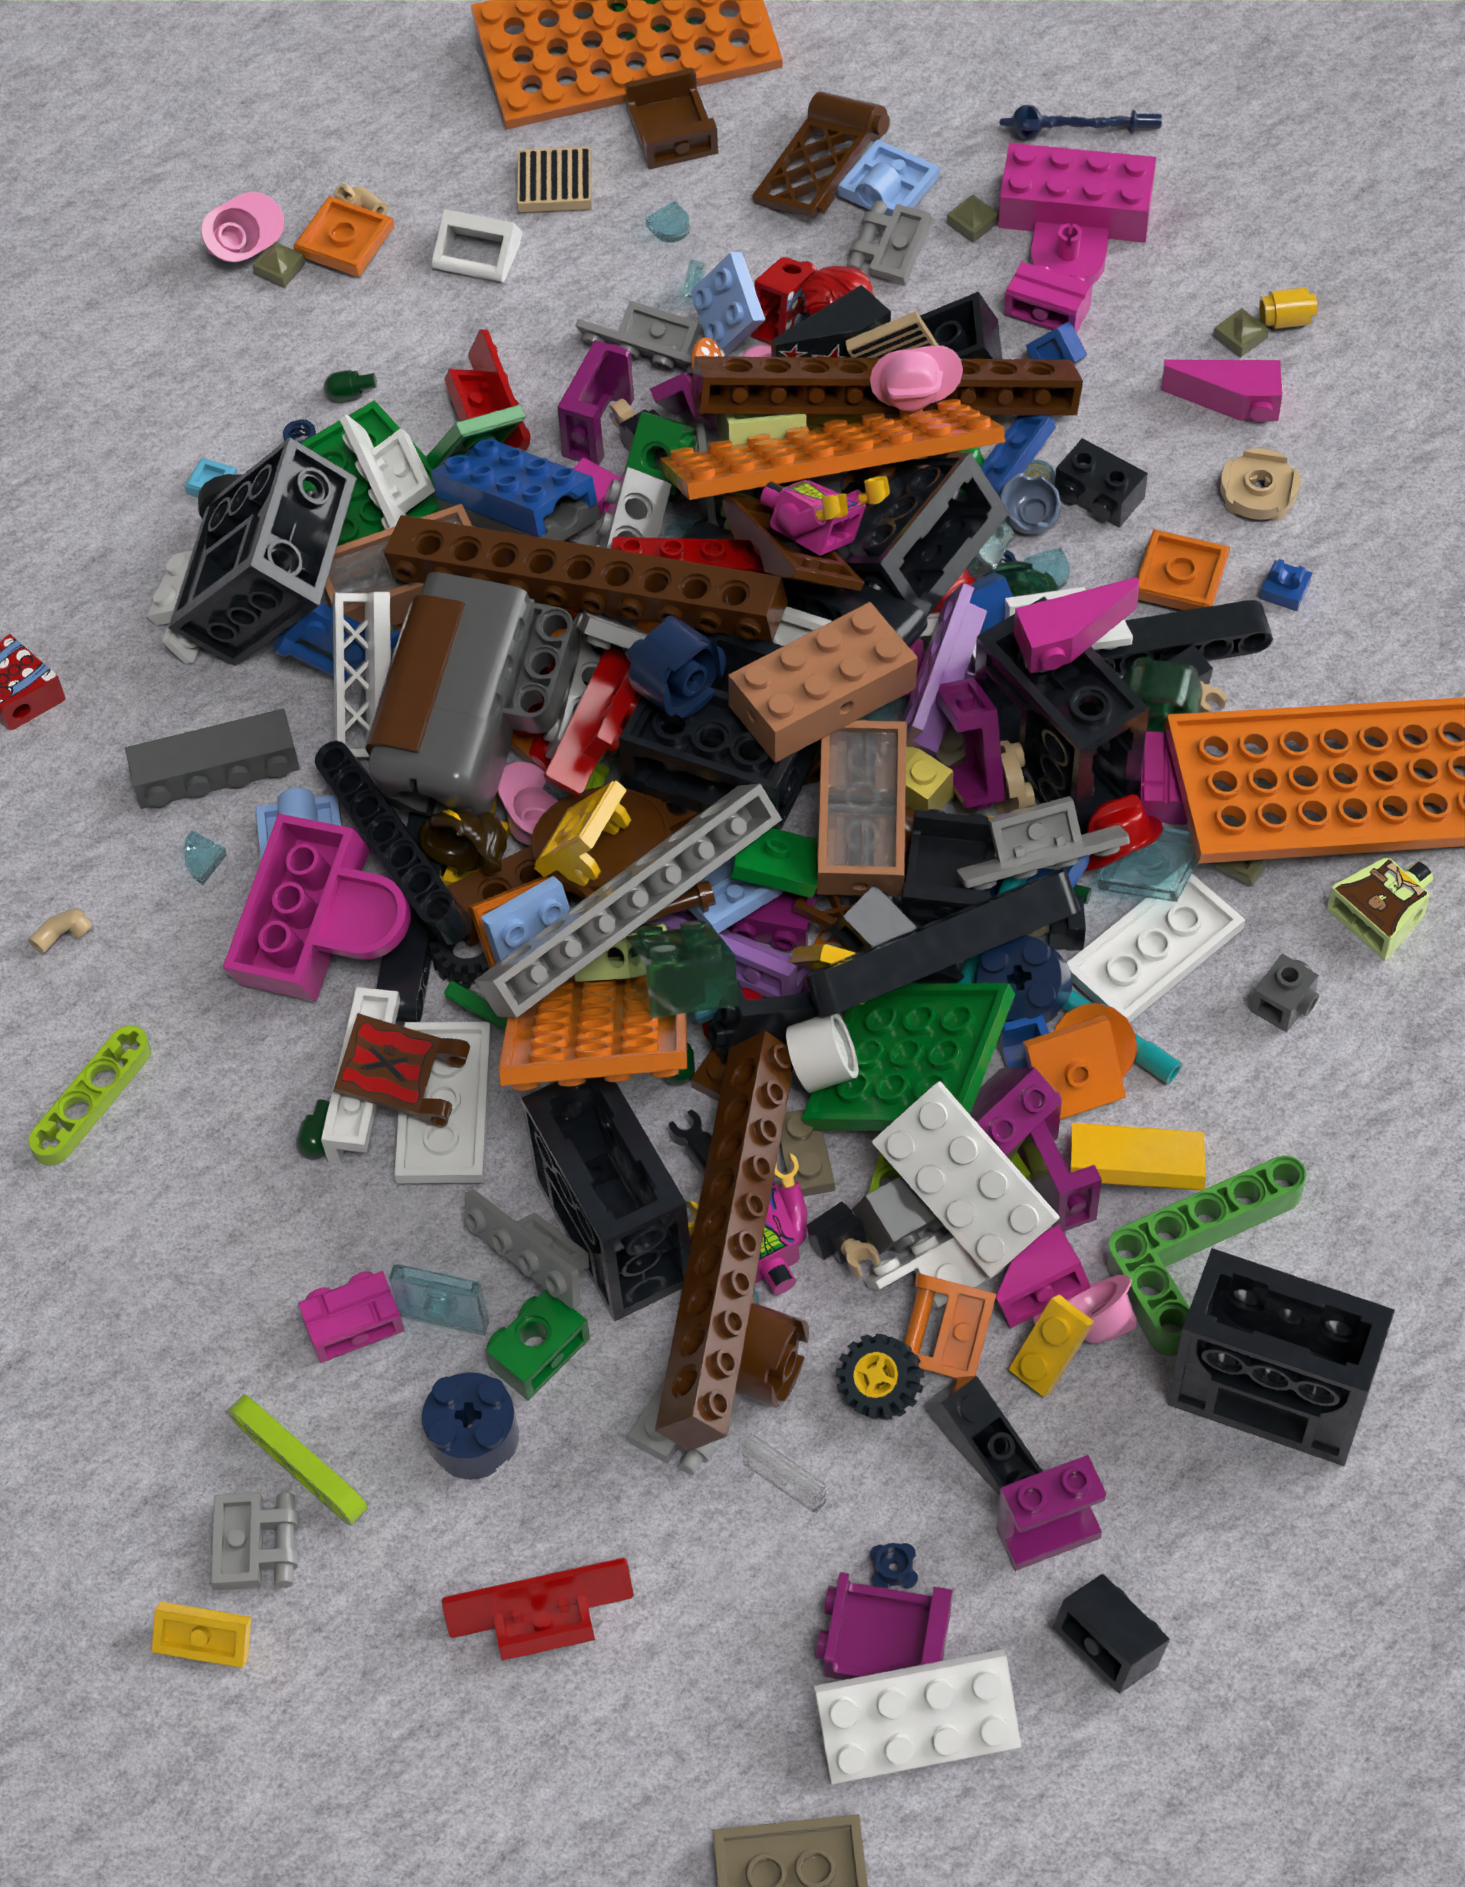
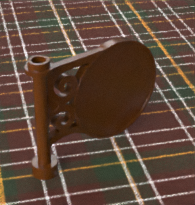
M602 787L586 789L580 796L571 794L556 802L540 817L533 830L531 840L535 862L566 811ZM625 788L627 791L619 803L626 809L631 818L629 825L625 829L620 827L615 835L602 831L592 849L586 852L596 861L601 871L597 879H589L585 886H581L568 880L558 870L546 877L554 876L562 883L565 891L575 893L583 899L587 898L671 836L668 819L663 809L650 797ZM708 880L704 882L699 881L646 922L696 906L700 907L702 913L708 912L710 906L716 905L710 882Z

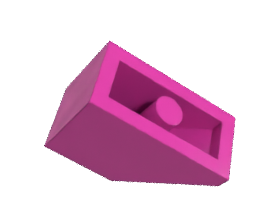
M1059 1225L1042 1233L1010 1263L996 1295L1010 1328L1042 1313L1051 1298L1057 1295H1061L1068 1300L1091 1288L1079 1258Z

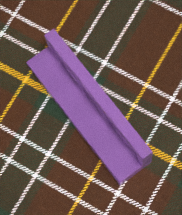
M965 583L960 585L944 601L916 679V689L911 693L901 721L907 722L906 746L918 748L931 757L937 754L949 721L935 701L940 684L964 679L976 645L977 636L981 631L987 614L986 610L969 603L974 588Z
M683 911L645 922L663 923L666 926L668 937L675 938L679 946V954L676 960L685 962L705 972L724 966L728 970L731 981L738 980L741 987L750 988L767 998L798 994L805 984L803 976L811 971L810 968L790 963L792 956L737 933H730L731 931L727 929L714 936L695 916Z

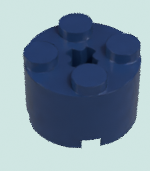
M674 616L666 617L644 640L639 639L635 641L627 654V658L631 662L629 680L633 690L672 717L676 714L681 718L689 717L703 708L716 692V690L711 688L716 675L722 678L726 667V657L722 648Z
M1023 935L987 950L981 955L977 971V983H1009L1015 993L1006 1018L1007 1021L1011 1022L1025 1017L1032 1019L1043 1014L1045 1022L1048 1023L1058 1015L1057 1013L1062 1009L1065 1002L1067 1003L1072 991V976L1069 966L1055 949L1042 940ZM1024 973H1027L1032 979L1026 981L1025 989H1022L1018 986V981L1023 978Z
M474 1372L442 1377L435 1382L422 1411V1425L433 1458L446 1472L457 1478L481 1479L497 1472L496 1468L501 1466L507 1459L509 1461L514 1455L519 1441V1429L513 1402L503 1382L497 1378Z

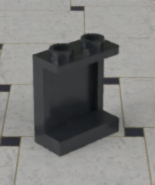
M938 809L914 811L908 869L902 897V913L908 919L933 922L990 898L991 888L984 890H974L972 887L965 888L957 874V870L960 868L995 859V848L987 816L982 814H950Z
M729 981L723 997L719 999L718 1009L713 1021L708 1025L709 1042L713 1048L717 1049L721 1063L727 1062L730 1047L763 1031H767L787 1045L786 1030L788 1026L818 1017L806 982L800 994L747 1000L744 997L739 981Z

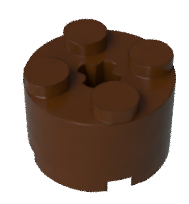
M751 1303L735 1394L775 1408L779 1407L777 1399L785 1401L789 1397L805 1358L798 1355V1347L800 1341L808 1343L809 1326L807 1321L756 1303Z

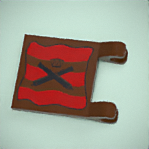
M357 1013L333 1092L410 1114L432 1126L444 1128L451 1115L452 1104L443 1099L423 1098L435 1057L450 1066L456 1068L463 1067L469 1054L470 1044L461 1039L439 1038Z

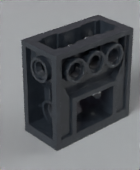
M289 437L226 487L207 504L168 628L236 666L316 609L322 599L357 477ZM303 481L311 482L317 490L315 492L310 490L305 493L302 486Z
M971 452L944 453L849 471L844 476L842 494H848L855 490L866 493L864 481L878 476L887 477L890 493L881 503L866 504L854 541L834 551L864 581V585L914 604L923 611L926 618L1010 514ZM959 488H962L965 493L961 492Z
M1044 596L1034 603L1046 601L1047 598ZM1015 614L977 636L975 680L997 708L1000 741L1008 740L1010 744L1019 742L1022 746L1025 765L1021 769L1024 782H1030L1032 785L1035 803L1039 805L1070 796L1074 801L1081 835L1087 834L1088 822L1098 806L1107 801L1123 798L1131 794L1138 796L1149 707L1092 646L1071 663L1064 664L1054 670H1041L1030 673L1014 636Z
M695 629L724 651L726 667L723 677L720 678L716 675L711 685V688L716 690V692L703 708L689 717L681 718L677 714L672 717L643 696L640 698L619 737L623 787L701 814L737 786L761 784L782 818L772 828L781 830L821 752V739L775 763L729 707L728 675L783 646L765 640H747L741 636L724 633L712 634ZM666 764L672 765L674 769L681 772H670L664 766ZM704 779H707V780H710V781H714V782H716V783L707 782V781L704 780Z
M604 1077L586 1078L585 1083L576 1086H561L556 1081L522 1097L521 1101L536 1182L567 1237L589 1253V1268L586 1271L613 1320H620L681 1290L691 1247L686 1201L617 1083L605 1081Z
M1211 1248L1182 1328L1168 1405L1345 1467L1395 1309Z

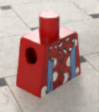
M781 257L755 280L754 288L765 321L751 333V338L771 345L772 339L809 316V313L804 308L806 300L801 290L807 279L818 271L813 263L809 261L798 262L788 257Z
M8 634L0 642V723L8 730H15L66 700L58 675L11 634Z

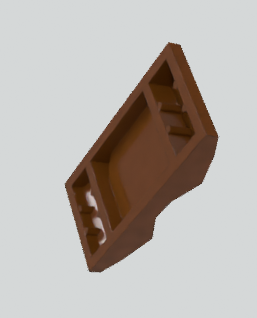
M725 493L722 503L735 540L751 541L754 551L761 558L764 572L802 582L844 590L861 591L864 581L834 550L823 555L812 552L771 528L770 520L774 510L761 504L759 499Z

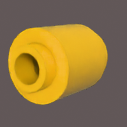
M1307 287L1269 291L1268 295L1261 296L1259 299L1260 320L1265 327L1271 326L1272 329L1310 325L1312 317L1317 316L1316 296L1314 293L1310 294Z

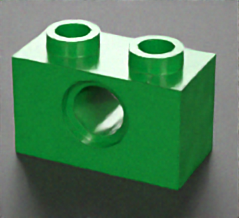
M641 412L625 470L629 467L672 484L667 502H674L675 496H679L681 491L663 474L662 468L659 469L657 467L655 455L661 448L666 450L668 457H670V451L675 449L692 447L695 450L697 438L693 435L696 427L656 414Z
M545 1289L538 1297L533 1296L523 1304L518 1317L507 1328L502 1327L491 1336L485 1349L489 1369L529 1401L590 1340L588 1322L574 1308H569L561 1300L551 1296L547 1289ZM532 1337H542L545 1339L538 1346L524 1344Z

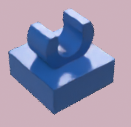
M1275 560L1261 589L1260 599L1298 611L1311 583L1313 572L1306 571L1300 565L1297 568L1285 564L1284 560Z

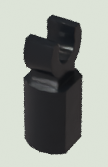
M691 1109L687 1114L688 1121L692 1127L688 1130H681L674 1121H671L669 1123V1132L674 1142L686 1146V1153L702 1174L705 1175L712 1136L709 1132H703L701 1117Z

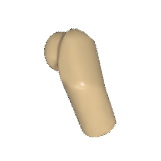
M341 184L334 191V198L383 215L387 213V205L365 187H351L348 184Z
M74 908L49 917L28 939V942L36 951L44 954L67 930L74 937L81 938L92 927V922L83 915L84 911Z

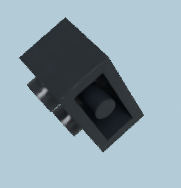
M1081 438L1056 467L1055 488L1059 491V496L1066 502L1074 503L1091 512L1099 520L1107 521L1120 528L1144 500L1148 473Z
M1103 1573L1063 1600L1052 1627L1118 1694L1158 1667L1170 1641V1638L1162 1631L1160 1626L1155 1621L1149 1619L1128 1598L1126 1593L1121 1588L1116 1587Z

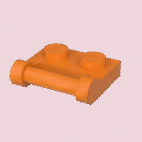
M917 1273L914 1286L918 1287L904 1343L912 1348L911 1351L914 1354L918 1355L921 1361L918 1364L921 1369L955 1378L976 1376L996 1293ZM935 1292L949 1296L934 1355L931 1357L920 1354Z

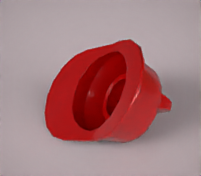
M1131 794L1123 798L1107 801L1094 810L1088 822V833L1120 825L1128 833L1130 843L1119 846L1120 850L1111 855L1096 856L1095 854H1090L1089 863L1085 871L1097 870L1110 865L1131 852L1151 845L1161 836L1163 832L1162 822L1155 816L1147 815L1137 795Z

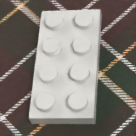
M1184 867L1067 962L1072 982L1095 1003L1115 1008L1129 1022H1132L1243 930L1245 919Z
M405 1022L404 1027L439 1038H455L467 1041L470 1044V1050L466 1063L461 1068L450 1066L435 1057L423 1098L443 1099L452 1104L451 1115L444 1128L432 1126L416 1116L399 1111L394 1173L396 1184L484 1183L492 1037L491 1023Z
M940 1081L871 1141L990 1278L997 1274L1060 1218Z
M1004 1649L814 1686L828 1773L832 1785L1021 1748L1007 1655Z

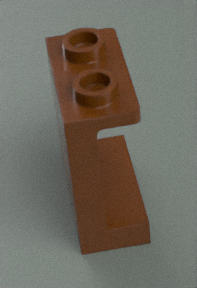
M694 68L639 79L625 84L627 111L649 170L719 154L717 126L714 118H708L697 89Z

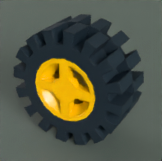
M876 1334L874 1337L870 1335L860 1337L862 1341L859 1343L853 1341L847 1346L850 1349L847 1355L842 1353L839 1358L843 1362L842 1368H836V1376L840 1378L841 1382L836 1385L838 1391L844 1394L843 1400L845 1403L853 1407L854 1411L873 1419L890 1420L894 1415L902 1416L907 1413L905 1408L908 1406L914 1407L918 1402L914 1398L917 1392L922 1394L924 1387L920 1384V1378H924V1370L919 1367L918 1363H921L918 1355L914 1354L911 1351L912 1348L907 1344L884 1334Z

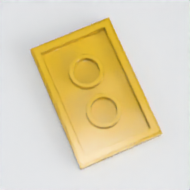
M1072 1123L1070 1173L1095 1165L1102 1179L1101 1184L1202 1191L1205 1190L1206 1184L1204 1132Z

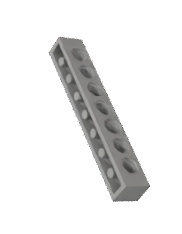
M629 467L626 468L619 480L612 479L605 495V501L610 503L608 512L602 514L598 523L596 534L601 536L600 544L595 546L612 549L613 537L658 538L672 484ZM582 610V614H584V612H586V613L592 614V615H594V616H595V615H600V616H602L601 613H600V614H593V613H590V612H588V611H586V610ZM580 612L577 613V615H576V617H575V619H574V621H573L574 624H575L576 619H577V616H578V614H579ZM605 614L611 622L628 628H636L638 620ZM578 630L580 646L558 720L554 727L544 732L543 736L544 740L549 741L545 757L552 759L586 689L583 681L589 682L602 654L595 652L592 647L597 648L601 653L605 650L587 642L588 635ZM613 643L611 644V647L617 649L618 651L624 654L626 653V651L623 650V647L615 645ZM604 753V754L602 755V757L598 760L596 766H597V765L599 764V762L603 759L605 753Z
M761 784L737 786L475 979V983L497 1017L517 1018L780 822L782 818Z

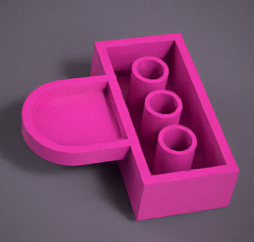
M1009 143L1000 193L998 228L1034 232L1030 264H1042L1051 271L1067 276L1076 275L1083 278L1086 282L1094 284L1104 272L1109 239L1146 243L1156 157Z
M278 813L222 968L241 986L317 1002L333 954L369 960L381 957L399 945L408 931L411 920L408 899L392 880L378 874L362 871L370 847L354 828Z

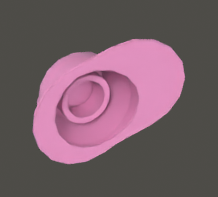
M247 192L210 211L202 222L201 236L210 255H214L226 262L236 263L247 260L273 245L280 238L284 229V216L280 206L271 197L262 193Z
M926 346L898 350L886 354L877 361L871 372L870 383L872 392L879 401L889 406H894L901 411L914 412L923 409L930 403L943 400L954 392L961 381L963 368L961 359L954 350L945 346Z
M514 762L504 767L497 791L508 812V826L511 834L519 842L531 846L533 830L540 817L552 805L565 798L560 787L544 778L545 771L538 765L528 762Z
M1116 1275L1103 1281L1090 1284V1289L1067 1300L1095 1321L1084 1339L1089 1343L1097 1344L1115 1339L1134 1330L1138 1324L1127 1295L1131 1287V1279L1127 1275ZM1042 1313L1034 1316V1324L1037 1323Z

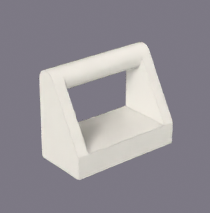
M444 209L433 254L432 268L504 282L520 246L523 231L514 222ZM456 234L502 242L497 266L447 256Z

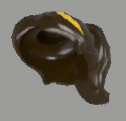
M449 809L432 815L430 819L422 822L418 830L421 847L435 861L455 869L457 875L472 872L477 868H480L481 872L487 875L502 870L500 861L507 848V832L497 815L485 811L474 816L467 811Z

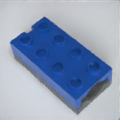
M494 439L479 441L475 444L474 448L467 451V456H452L445 461V464L431 471L439 510L442 511L462 504L472 526L563 541L600 520L593 476L576 471L571 467L554 463L546 458L524 452L519 448L502 444Z

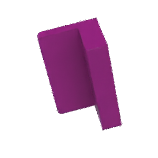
M682 373L650 388L654 402L677 416L691 410L695 420L699 422L704 421V425L713 431L717 429V416L715 413H699L691 393L693 378L686 373Z

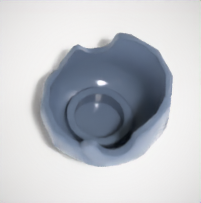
M1024 473L1016 474L1004 484L999 496L1010 513L1006 517V522L1011 528L1023 534H1040L1051 529L1057 523L1062 509L1059 491L1044 476L1029 477Z

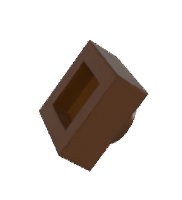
M712 1047L692 1077L691 1086L693 1089L719 1101L726 1063H721L716 1048Z

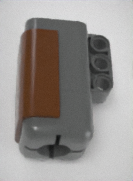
M432 572L427 575L421 595L414 596L411 599L365 744V750L369 755L370 775L386 800L393 807L401 811L425 816L435 815L449 809L467 811L474 816L485 811L491 812L510 751L514 730L544 733L554 727L558 720L580 646L578 630L571 615L565 609L535 603L534 599L529 598L525 590L511 585L440 572ZM566 629L565 633L561 636L550 637L554 631ZM555 666L554 670L549 674L539 675L543 668ZM537 703L544 704L539 711L528 713L531 706Z

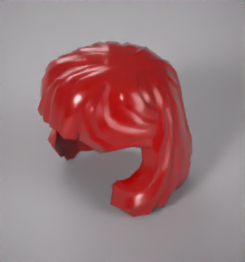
M849 266L824 267L813 273L802 286L801 291L804 293L806 300L804 305L805 311L813 315L860 285H863L873 294L871 282L857 268Z

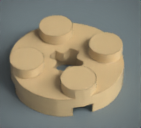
M1253 448L1243 451V456L1236 458L1233 462L1232 457L1223 468L1220 482V492L1225 500L1226 510L1231 514L1242 515L1251 519L1282 520L1298 498L1300 474L1295 467L1294 471L1287 464V457L1270 449ZM1257 480H1264V484L1267 487L1257 488L1252 484H1256Z
M1008 740L1000 741L1005 801L993 803L997 814L1010 813L1034 806L1035 796L1030 782H1024L1021 769L1025 765L1021 744L1019 742L1010 744Z

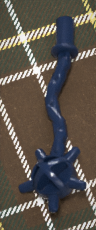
M1022 105L1011 118H1001L999 124L1001 126H1011L1022 139H1033L1040 134L1043 128L1062 127L1064 125L1079 128H1105L1108 126L1121 127L1130 125L1131 132H1135L1136 128H1161L1162 114H1137L1135 110H1132L1130 117H1048L1047 115H1041L1039 110L1033 105Z

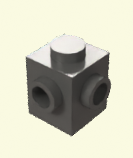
M1281 954L1254 989L1250 1011L1287 1033L1301 1014L1308 1016L1319 999V994L1315 992L1319 975L1313 972L1306 963L1300 960H1293Z

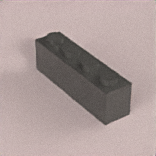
M284 708L124 747L133 787L141 809L160 807L168 802L188 797H200L212 791L228 787H241L249 782L269 777H281L289 772L300 770Z

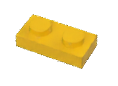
M1061 1295L1051 1298L1008 1370L1041 1396L1045 1397L1051 1394L1095 1321Z
M160 1601L154 1609L151 1653L243 1668L249 1656L252 1617Z

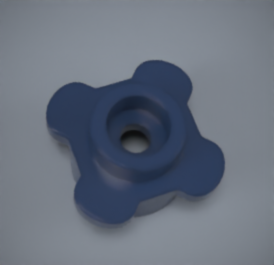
M889 1543L884 1546H874L870 1551V1560L874 1563L875 1573L872 1576L873 1586L888 1588L889 1586L901 1585L906 1589L913 1588L918 1582V1574L913 1570V1559L916 1557L915 1548L908 1543ZM896 1563L898 1569L891 1570L889 1568L890 1564Z

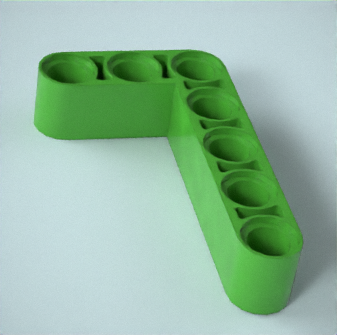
M1286 1155L1275 1157L1120 1227L1112 1233L1109 1238L1106 1259L1108 1273L1111 1277L1127 1275L1131 1279V1287L1127 1295L1132 1304L1133 1312L1150 1344L1158 1353L1165 1356L1177 1355L1182 1328L1190 1309L1167 1271L1166 1266L1296 1207L1302 1198L1307 1173L1305 1166L1299 1159ZM1280 1179L1287 1180L1293 1186L1283 1187L1275 1181ZM1246 1197L1251 1199L1254 1204H1242L1236 1198ZM1209 1215L1216 1221L1210 1223L1203 1222L1197 1216ZM1163 1232L1170 1233L1176 1239L1170 1241L1163 1240L1158 1234ZM1123 1250L1132 1251L1137 1257L1131 1259L1124 1258L1118 1252ZM1146 1286L1153 1287L1159 1293L1151 1296L1142 1293L1139 1289ZM1168 1323L1179 1326L1181 1331L1170 1333L1161 1326Z

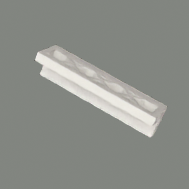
M390 592L333 593L335 741H342L345 744V731L355 721L364 728L368 738L391 663ZM343 602H365V620L355 630L344 620ZM364 628L365 640L359 635ZM344 629L350 634L345 641ZM354 639L365 649L366 658L356 671L344 660V649ZM344 669L351 675L345 682ZM365 669L366 681L360 676ZM354 680L366 690V702L356 712L345 702V690ZM345 710L351 715V717L346 722ZM365 710L366 722L360 717ZM350 749L356 757H369L365 749Z
M356 987L334 1086L357 1013L395 1024L400 1004L399 992ZM332 1090L321 1138L328 1163L341 1165L345 1150L367 1153L377 1108L376 1104L339 1094Z

